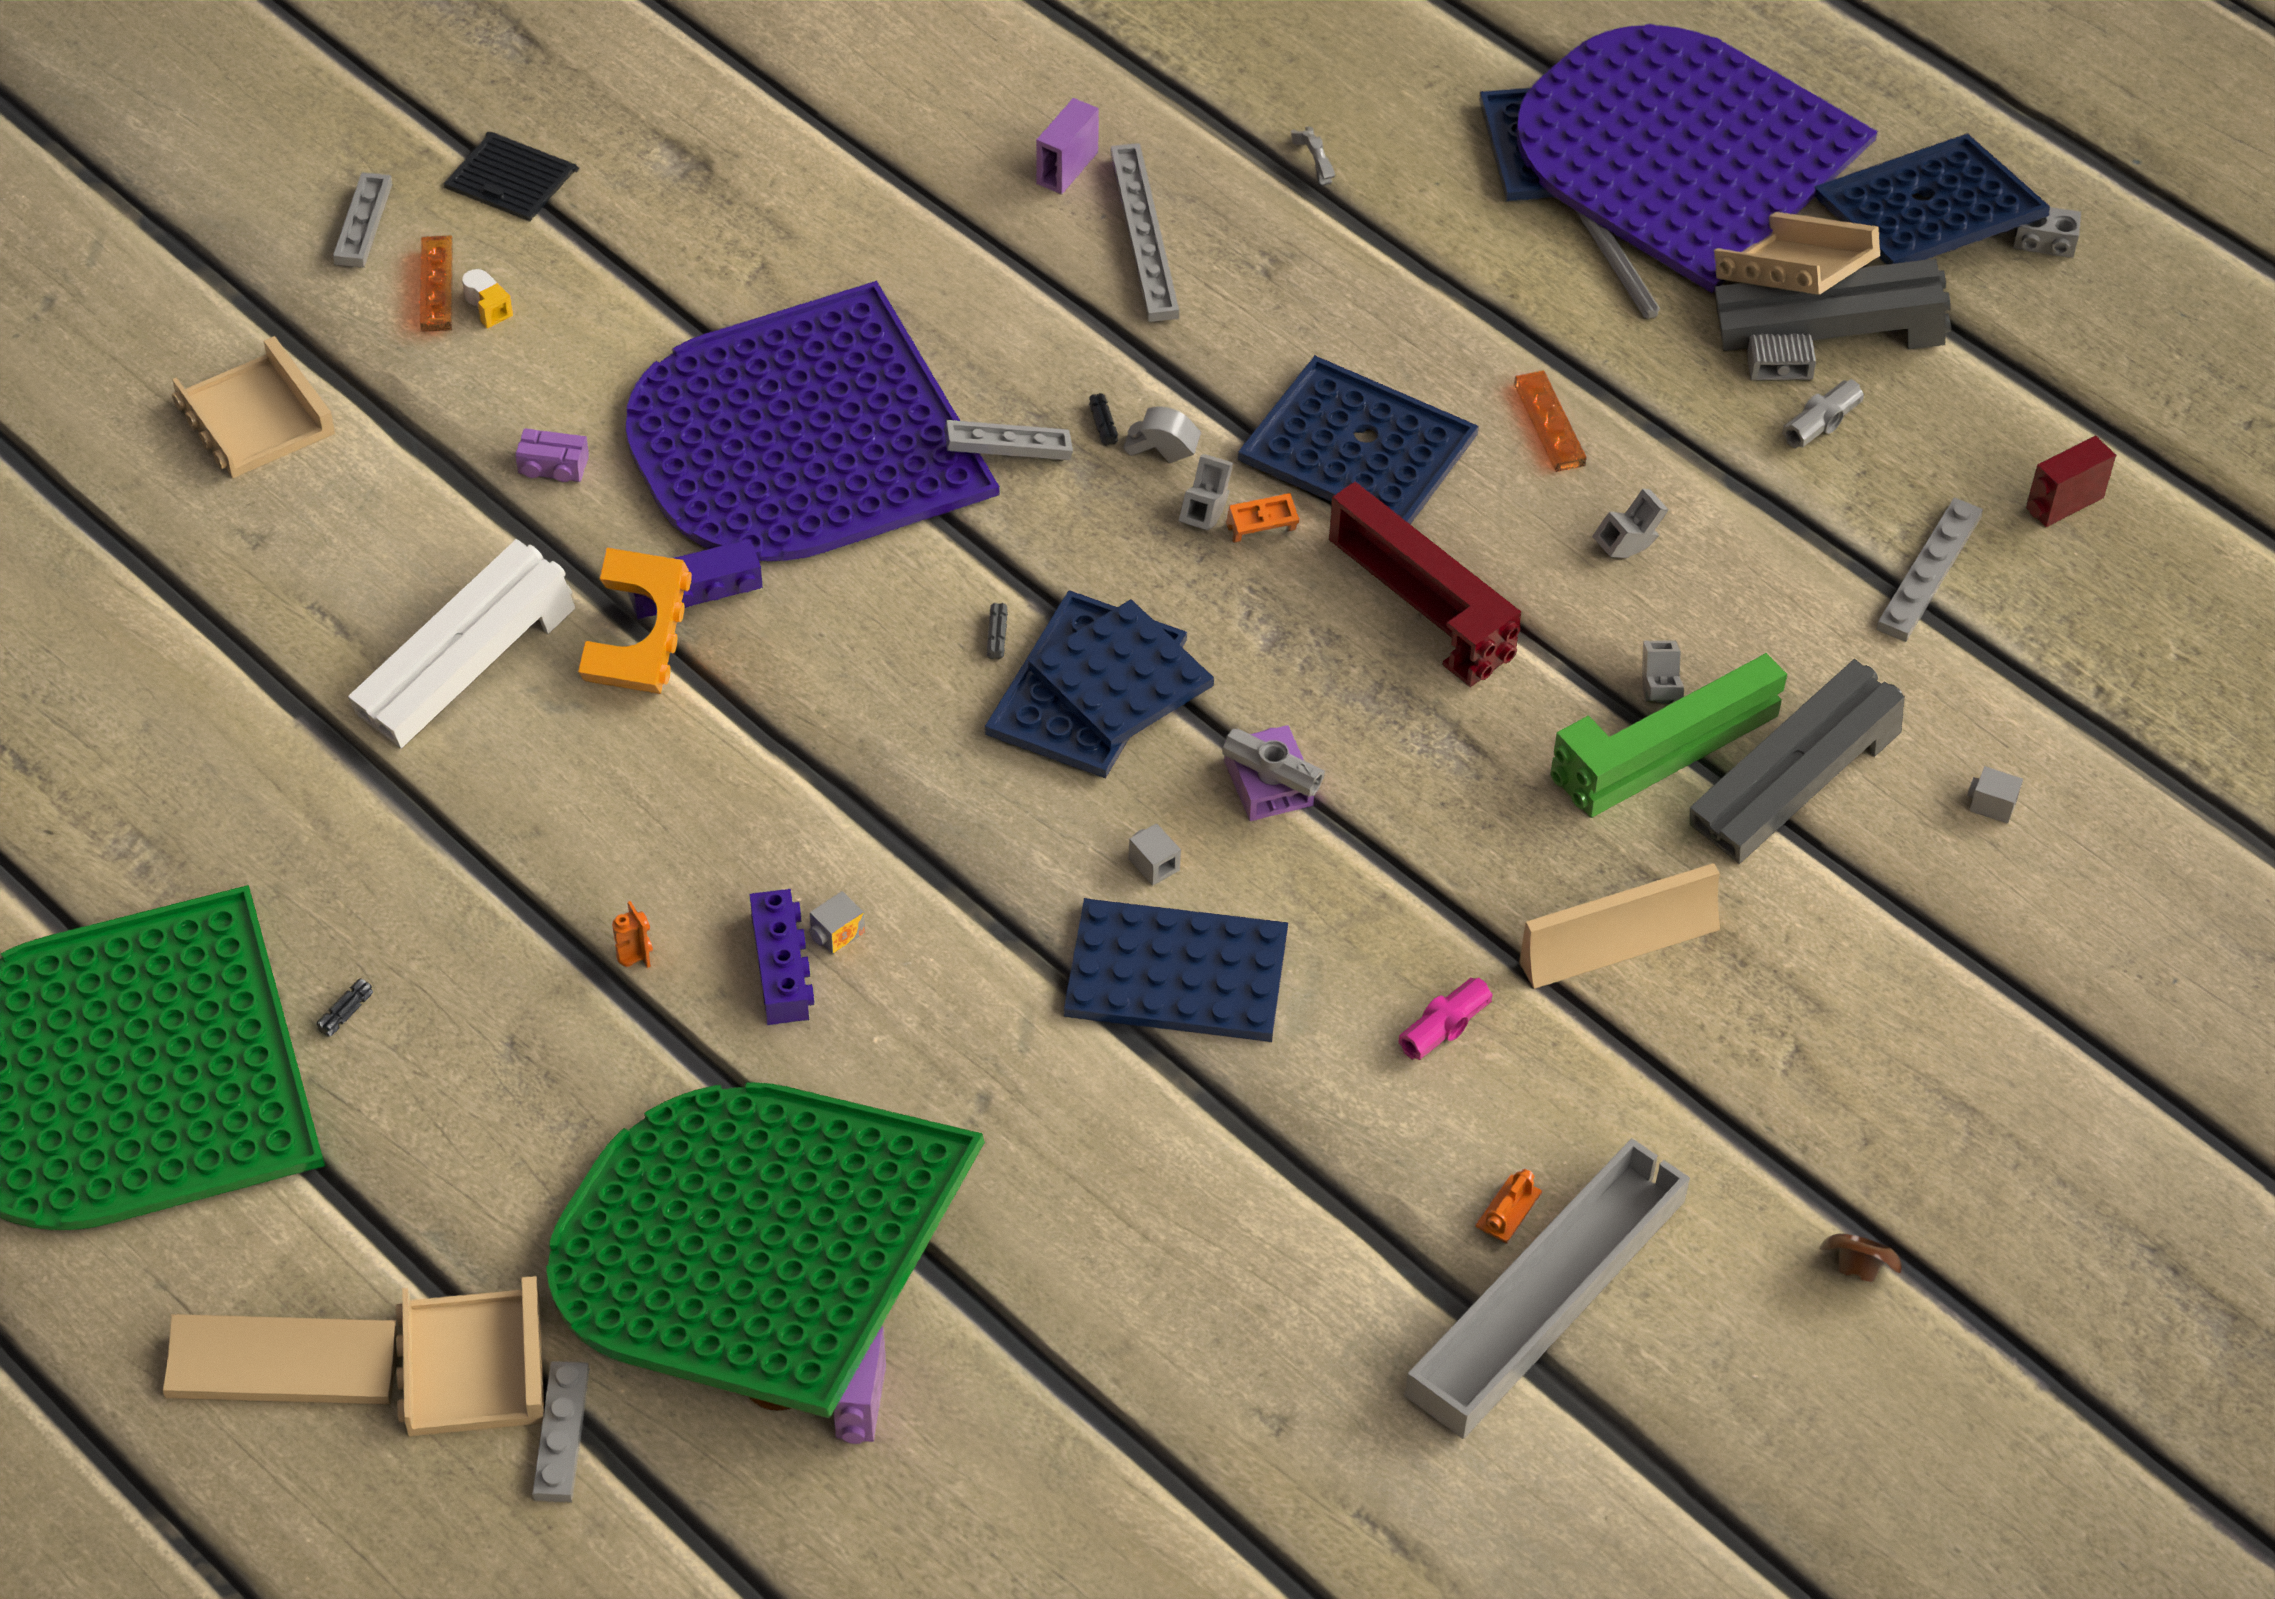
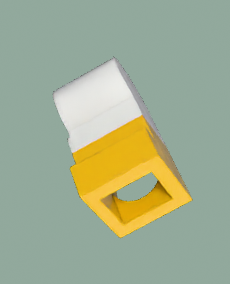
M475 269L464 274L462 282L465 300L469 304L478 307L480 321L487 329L513 316L511 296L487 272Z

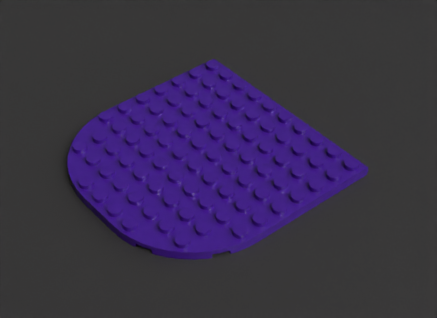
M1654 24L1622 27L1593 36L1574 48L1529 89L1521 104L1516 128L1518 148L1528 169L1532 168L1540 178L1539 183L1549 193L1711 293L1715 291V286H1721L1726 281L1724 279H1717L1715 249L1742 252L1753 244L1767 238L1773 232V229L1770 228V215L1775 212L1794 215L1799 213L1815 198L1816 189L1814 186L1834 180L1876 140L1878 131L1745 53L1724 43L1719 38L1679 27Z
M877 281L692 338L674 347L671 355L664 358L661 362L655 361L643 373L636 383L627 404L626 436L629 451L657 506L665 518L679 532L707 549L750 539L759 561H785L807 558L1000 495V487L980 453L947 451L944 433L946 420L960 421Z

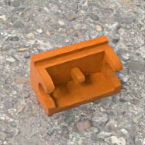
M1291 493L1229 505L1226 520L1228 531L1233 530V543L1240 542L1244 534L1287 526L1288 531L1296 530L1297 523H1299V517Z

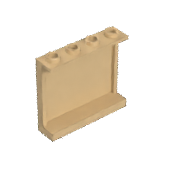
M1775 212L1769 216L1770 228L1773 229V232L1761 242L1753 244L1742 252L1718 248L1714 250L1717 279L1820 295L1880 256L1879 230L1876 226Z
M275 336L264 340L266 355L184 389L177 378L172 379L175 392L172 393V399L179 411H185V416L191 429H198L204 447L207 450L212 449L218 467L220 469L225 468L232 479L335 434L331 411Z
M537 1276L522 1277V1290L410 1300L408 1288H402V1303H396V1319L398 1326L403 1325V1335L396 1336L398 1358L403 1357V1367H397V1384L399 1390H404V1399L397 1400L399 1423H406L408 1436L543 1423L544 1389L541 1311Z

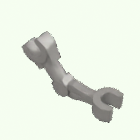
M1310 126L1305 127V131L1291 130L1292 143L1297 145L1306 144L1313 155L1319 185L1332 184L1331 178L1335 177V173L1331 163L1325 156L1321 137H1316L1313 127Z

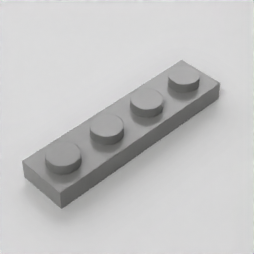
M361 173L333 254L335 265L365 267L392 187L391 175Z
M946 420L944 427L947 451L1070 460L1073 452L1068 429Z
M551 1361L533 1488L534 1501L572 1502L590 1372L589 1363Z

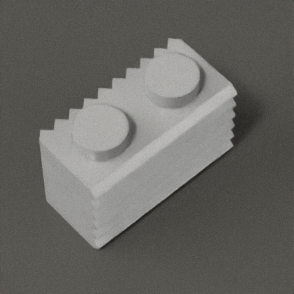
M1753 334L1750 336L1747 358L1751 380L1813 379L1816 359L1810 334H1789L1787 336L1785 334L1781 336L1779 334L1775 336L1773 334H1759L1757 336Z

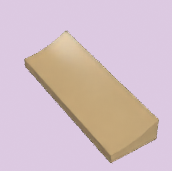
M1712 863L1526 921L1519 963L1532 987L1536 989L1719 931L1718 883L1720 873L1715 864Z
M171 1314L169 1350L163 1393L165 1398L390 1405L397 1360L396 1336L398 1331L395 1320Z

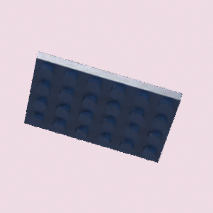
M1068 590L986 723L985 735L1106 779L1129 738L1110 749L1028 669V660L1117 607ZM1155 621L1181 647L1185 645L1187 641L1186 631Z
M1084 898L1064 1006V1017L1272 1042L1288 922Z

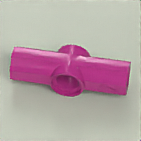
M1479 977L1477 979L1469 978L1446 998L1441 995L1433 999L1426 1007L1422 1017L1399 1035L1398 1043L1409 1058L1421 1060L1445 1039L1453 1041L1458 1038L1467 1027L1469 1020L1492 1002L1493 994Z

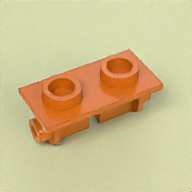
M629 901L627 902L628 913L618 915L612 922L614 940L616 942V958L625 967L632 966L634 963L643 960L647 968L651 967L649 952L653 951L651 941L647 935L650 925L644 912H637L632 902Z
M1527 1169L1516 1172L1515 1175L1511 1174L1475 1227L1508 1243L1543 1191L1534 1186V1174Z

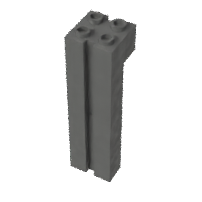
M1937 259L1865 267L1858 269L1820 295L1748 283L1715 286L1716 309L1723 351L1747 349L1750 336L1753 334L1755 336L1759 334H1773L1774 336L1777 334L1780 336L1783 334L1786 336L1789 334H1810L1812 340L1899 329H1907L1908 350L1945 345V332L1951 331L1949 314H1945V311L1951 310L1949 292H1943V289H1946L1944 270L1939 271Z
M1853 659L1690 807V825L1737 863H1742L1869 745L1870 754L1875 757L1902 733L1905 696L1895 685L1888 684L1885 681L1882 684L1878 682V676L1870 666L1862 665L1856 659Z

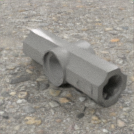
M1852 379L1849 381L1843 380L1824 396L1816 394L1810 398L1803 412L1784 425L1782 434L1785 436L1787 443L1795 449L1797 447L1803 448L1822 432L1832 433L1840 425L1844 415L1863 402L1864 393L1861 391L1860 385Z
M1237 728L1236 730L1232 729L1222 748L1223 755L1257 771L1258 777L1264 783L1270 785L1282 783L1308 797L1314 796L1317 793L1324 779V770L1289 754L1288 747L1281 741L1270 740L1265 742Z

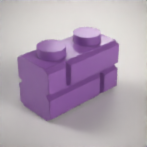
M526 428L523 430L521 442H519L516 450V463L519 474H524L530 478H537L538 476L554 478L560 482H581L584 468L589 458L586 436Z

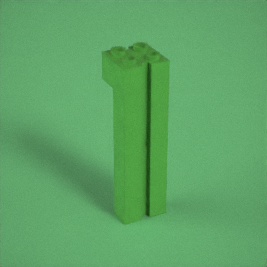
M1765 653L1610 737L1588 715L1556 733L1555 757L1552 759L1550 775L1554 783L1562 787L1571 796L1574 804L1579 809H1583L1590 818H1593L1778 717L1782 699L1777 694L1784 691L1787 673Z

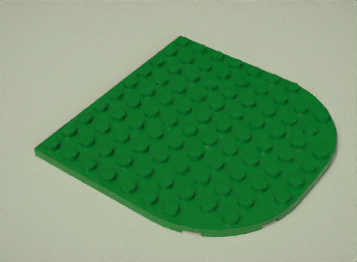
M249 885L41 937L0 953L2 957L0 958L1 1219L37 1229H88L325 1166Z
M746 1082L745 1087L722 1089L721 1085H714L697 1089L669 1099L646 1111L643 1120L629 1130L623 1128L607 1144L555 1225L549 1243L550 1254L546 1270L554 1304L562 1320L582 1342L611 1359L830 1419L984 1145L983 1133L792 1087L757 1082Z

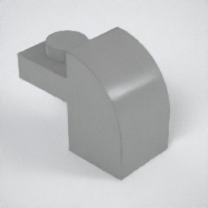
M1150 407L1147 408L1143 421L1135 422L1130 426L1123 448L1132 456L1155 447L1169 463L1195 454L1201 431L1187 416L1175 409Z
M1206 454L1200 456L1193 487L1185 492L1179 522L1210 530L1216 525L1230 490H1227L1233 467L1232 462Z
M1642 489L1626 513L1609 512L1592 537L1610 557L1628 558L1645 550L1658 538L1659 534L1655 529L1669 509L1650 489Z
M1643 641L1642 680L1645 701L1670 704L1684 697V686L1679 676L1681 651L1676 641Z

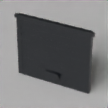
M486 132V137L444 182V188L531 221L573 172H578L579 167L574 163L497 133Z

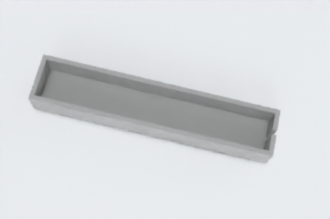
M1631 1138L1409 1371L1405 1397L1459 1437L1465 1439L1685 1202L1690 1177L1663 1160L1659 1164L1656 1183L1654 1184L1651 1181L1654 1177L1658 1156Z

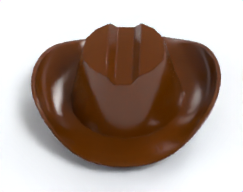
M1841 1233L1834 1234L1826 1238L1819 1248L1820 1250L1838 1248V1272L1846 1276L1851 1274L1858 1275L1863 1281L1873 1282L1884 1263L1897 1273H1901L1902 1270L1900 1258L1895 1251L1879 1242L1860 1236Z

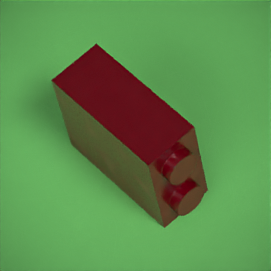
M2095 435L2037 464L2026 509L2029 510L2034 518H2037L2045 527H2048L2103 499L2116 454Z

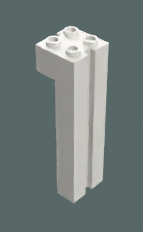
M515 539L348 696L356 715L402 749L533 623L539 619L543 630L549 634L575 609L571 597L572 590L566 584L564 578L566 575L565 571L556 562L551 561L549 563L543 559L541 553L534 546H526Z

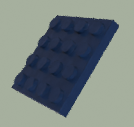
M1132 599L1028 660V669L1110 749L1214 686V677Z

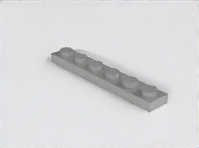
M1955 497L1953 498L1879 619L1876 630L1905 642L1908 640L1981 519L1982 508Z

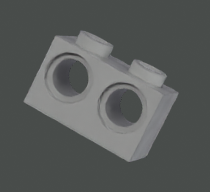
M2050 207L2049 216L2015 228L2013 249L2074 258L2079 238L2081 212Z

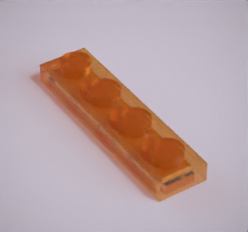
M452 235L421 237V332L452 330Z
M1545 371L1515 376L1514 386L1555 471L1559 472L1585 466L1587 457Z

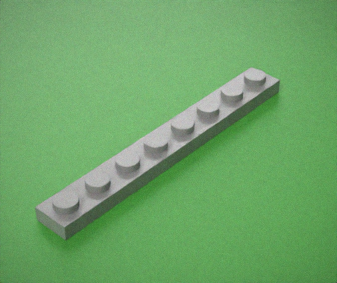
M1140 143L1111 146L1110 155L1148 321L1179 319L1178 303Z

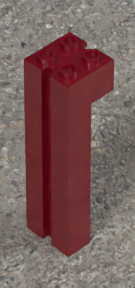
M1353 482L1332 497L1329 541L1452 638L1451 645L1455 650L1450 653L1448 658L1443 660L1442 665L1466 685L1472 687L1478 681L1486 680L1496 668L1503 663H1509L1515 657L1522 611L1357 482Z

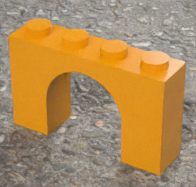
M613 548L606 549L600 580L605 588L637 593L650 598L656 603L657 619L651 633L641 642L631 646H614L585 641L578 670L584 681L661 694L663 684L667 685L670 678L671 668L670 665H667L670 653H675L678 636L674 634L676 624L681 622L684 616L685 605L681 603L683 593L688 591L691 585L692 575L691 572H688L689 570L683 560Z

